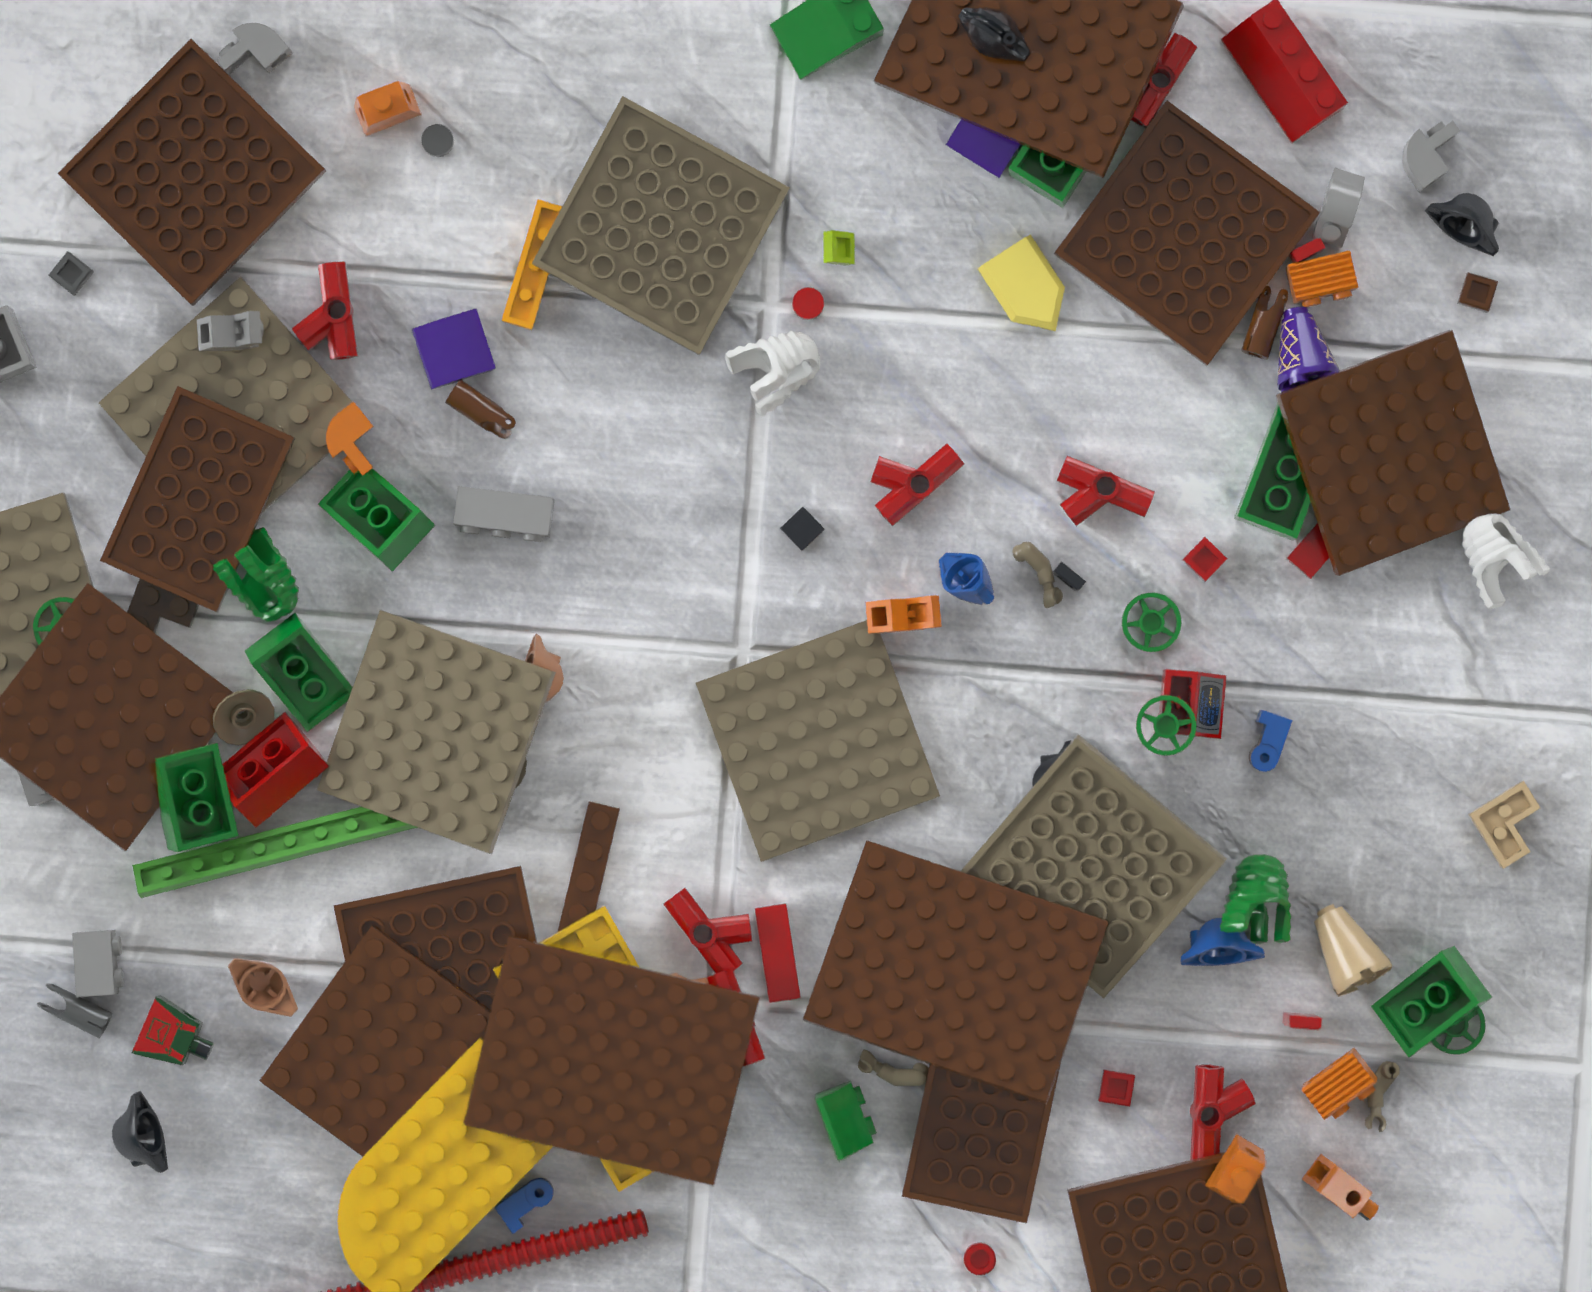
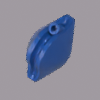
M945 553L939 559L942 585L951 595L960 600L978 605L983 603L987 605L994 600L993 585L988 569L979 556L966 553Z
M1215 918L1207 921L1200 930L1190 932L1191 948L1181 956V965H1230L1265 958L1264 949L1251 942L1244 931L1235 933L1220 931L1222 918Z

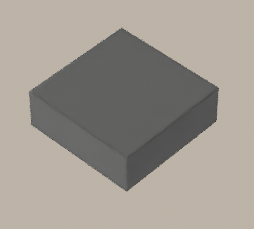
M67 251L48 276L75 296L94 271Z

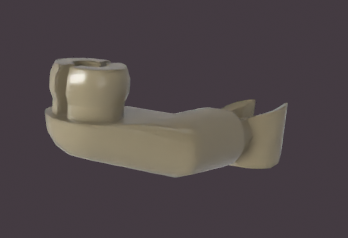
M1023 542L1020 545H1016L1013 548L1015 560L1018 562L1026 561L1037 572L1039 584L1044 589V607L1050 608L1060 603L1063 593L1053 585L1055 579L1050 561L1031 542Z
M865 1049L862 1051L858 1062L860 1071L864 1073L875 1071L878 1077L893 1086H922L927 1080L929 1067L923 1063H916L912 1069H896L885 1062L877 1061L874 1055Z
M1390 1061L1383 1062L1374 1073L1378 1078L1376 1084L1373 1085L1376 1090L1367 1097L1370 1115L1365 1119V1126L1367 1129H1372V1120L1375 1117L1380 1122L1379 1132L1386 1129V1120L1381 1113V1108L1384 1107L1383 1094L1400 1074L1399 1066L1395 1062Z

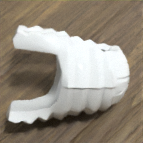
M792 330L787 334L780 333L778 337L770 336L767 340L759 339L756 344L748 343L745 347L738 346L725 354L727 367L733 374L750 368H761L767 373L766 376L750 386L755 400L758 401L772 391L779 389V391L755 405L758 415L762 417L767 412L774 411L777 406L782 405L785 399L791 397L793 391H797L801 385H806L808 380L813 379L820 369V355L813 339L802 332H794Z
M1486 514L1476 517L1466 526L1463 533L1462 546L1465 548V555L1470 558L1468 565L1473 569L1472 576L1477 578L1476 586L1481 589L1479 596L1484 600V605L1489 609L1501 607L1506 601L1500 590L1498 574L1509 562L1523 580L1531 579L1537 573L1540 576L1549 573L1550 567L1545 564L1544 558L1538 554L1535 548L1531 547L1529 542L1523 541L1522 535L1516 533V527L1511 526L1509 521L1499 514Z

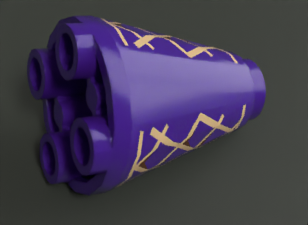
M1300 306L1285 310L1283 312L1284 318L1281 321L1277 377L1278 390L1284 392L1340 371L1313 315L1308 312V308Z

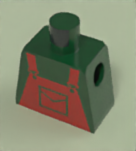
M159 995L153 1001L131 1053L177 1065H184L190 1054L207 1060L214 1043L198 1036L203 1025L202 1021Z

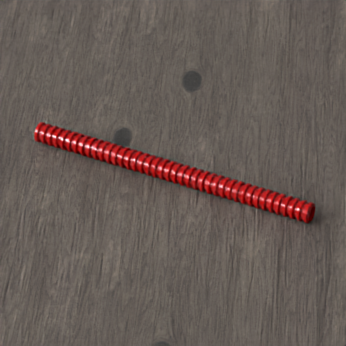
M640 1208L637 1209V1213L632 1214L631 1211H628L626 1216L618 1214L617 1218L614 1219L612 1216H609L608 1220L603 1221L601 1218L595 1224L593 1221H590L587 1226H584L583 1223L579 1224V1228L575 1229L573 1226H570L568 1231L560 1229L559 1233L556 1234L554 1231H551L548 1236H545L543 1233L537 1239L535 1236L530 1237L529 1241H526L524 1238L518 1244L516 1241H513L510 1246L502 1244L501 1248L498 1249L496 1246H493L491 1251L482 1249V1253L479 1254L477 1251H474L471 1256H468L466 1253L460 1259L458 1256L453 1257L452 1261L444 1259L443 1263H438L411 1292H426V1290L434 1292L437 1287L440 1290L444 1289L445 1285L454 1287L456 1282L461 1285L464 1284V1280L473 1282L476 1277L481 1280L484 1278L483 1275L492 1277L495 1272L500 1275L506 1269L508 1272H511L514 1267H517L518 1270L522 1269V1265L531 1267L533 1262H536L538 1265L541 1264V1260L550 1262L553 1257L558 1260L564 1254L566 1257H569L572 1252H575L576 1255L580 1254V1250L589 1252L591 1247H594L596 1250L599 1249V1245L604 1244V1247H608L611 1242L616 1245L622 1239L624 1242H627L630 1237H633L635 1240L641 1234L643 1237H646L649 1230L644 1211ZM361 1281L356 1282V1286L347 1284L344 1289L342 1286H339L336 1291L332 1289L327 1290V1292H371Z

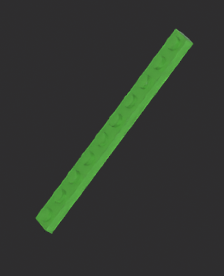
M358 807L132 866L138 895L140 898H145L418 827L367 808Z

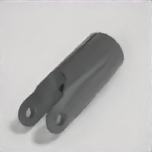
M46 984L48 989L63 997L66 1001V1009L58 1010L45 1003L38 1002L37 1006L97 1038L103 1035L111 1020V1012L81 997H76L75 994L54 984Z

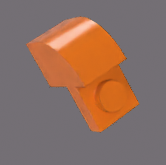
M354 401L335 415L329 423L326 432V445L332 458H335L344 451L347 456L342 460L353 474L360 471L362 475H365L374 467L354 442L374 426Z
M939 595L865 602L868 634L916 631L942 627Z

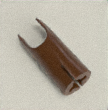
M1266 286L1259 295L1241 349L1243 353L1266 360L1269 358L1288 300V291L1281 289L1275 304L1268 310V302L1271 296V288L1269 286Z
M460 380L446 399L445 403L483 429L494 433L502 439L510 437L511 429L516 424L515 419L497 403L463 380ZM505 420H510L511 423L507 424ZM501 430H505L506 434H502Z

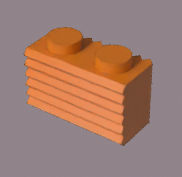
M1350 250L1288 264L1285 267L1293 303H1302V307L1321 304L1320 298L1333 296V301L1352 297L1351 291H1355L1358 288Z
M1354 1047L1306 1081L1302 1086V1091L1324 1120L1331 1115L1336 1119L1349 1110L1348 1103L1358 1097L1361 1101L1371 1095L1376 1090L1373 1085L1376 1084L1378 1078Z

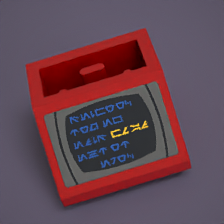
M1164 669L1160 696H1174L1190 706L1196 718V733L1194 737L1221 739L1227 675ZM1160 701L1159 715L1164 713L1167 701ZM1171 701V714L1175 715L1178 720L1190 719L1187 711L1181 705ZM1191 723L1180 726L1175 735L1189 736Z

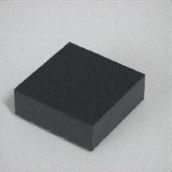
M804 507L799 509L780 528L801 551L825 530Z
M1062 561L1053 571L1056 577L1075 592H1078L1086 583L1083 578Z

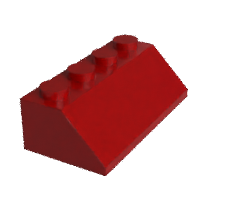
M1278 0L1271 1L1221 38L1222 43L1291 144L1337 114L1348 104Z

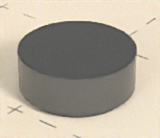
M433 124L424 130L421 142L429 155L442 157L452 150L454 138L446 126Z

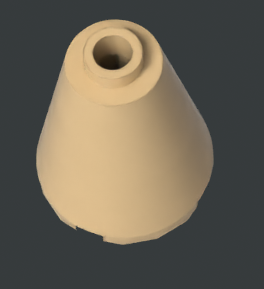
M1331 904L1317 912L1319 918L1314 923L1332 986L1338 997L1358 990L1357 987L1365 983H1372L1392 969L1393 965L1390 959L1343 907L1335 908L1334 904Z

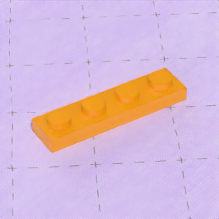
M537 200L503 313L502 322L533 330L549 273L532 265V262L562 206Z

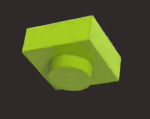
M835 230L823 231L824 263L854 265L855 233Z

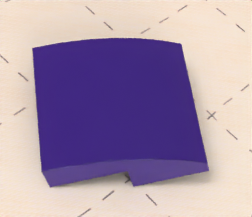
M960 120L946 143V146L998 178L1001 177L1016 150L1021 145L963 120Z
M477 309L448 316L412 329L431 390L496 369Z

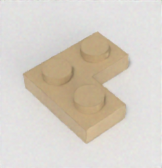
M1521 781L1468 815L1500 867L1504 869L1530 853L1529 848L1514 824L1541 807L1526 783Z

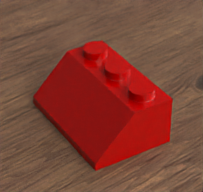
M286 712L282 713L222 764L231 802L255 828L329 767L317 748Z

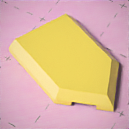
M1031 234L977 268L1011 322L1056 331L1065 287Z

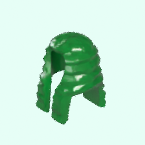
M264 527L254 530L248 546L235 553V557L247 571L242 580L227 558L213 565V570L218 574L220 580L226 584L227 588L231 590L232 595L237 596L240 602L245 603L247 610L252 611L254 616L260 617L263 621H276L283 616H287L295 609L299 599V587L295 585L296 577L291 575V568L287 566V559L273 546L272 539Z
M1266 854L1246 857L1235 867L1236 872L1231 876L1233 883L1229 886L1230 893L1225 896V912L1222 914L1220 931L1226 933L1248 930L1250 920V941L1254 944L1266 943L1268 941L1269 918L1264 903L1274 902L1277 903L1274 942L1283 943L1290 941L1291 914L1289 910L1291 903L1288 901L1289 892L1287 890L1289 883L1287 882L1288 874L1284 870V864L1277 858Z

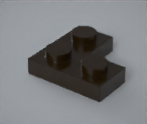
M139 579L127 613L155 633L161 617L191 628L199 604Z

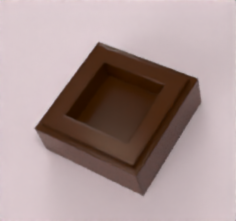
M1466 273L1457 304L1488 313L1498 281L1473 273Z

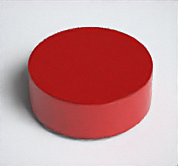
M802 288L793 297V310L801 319H815L823 311V296L814 288Z
M977 1242L966 1249L964 1263L971 1273L985 1275L994 1268L996 1256L988 1244Z

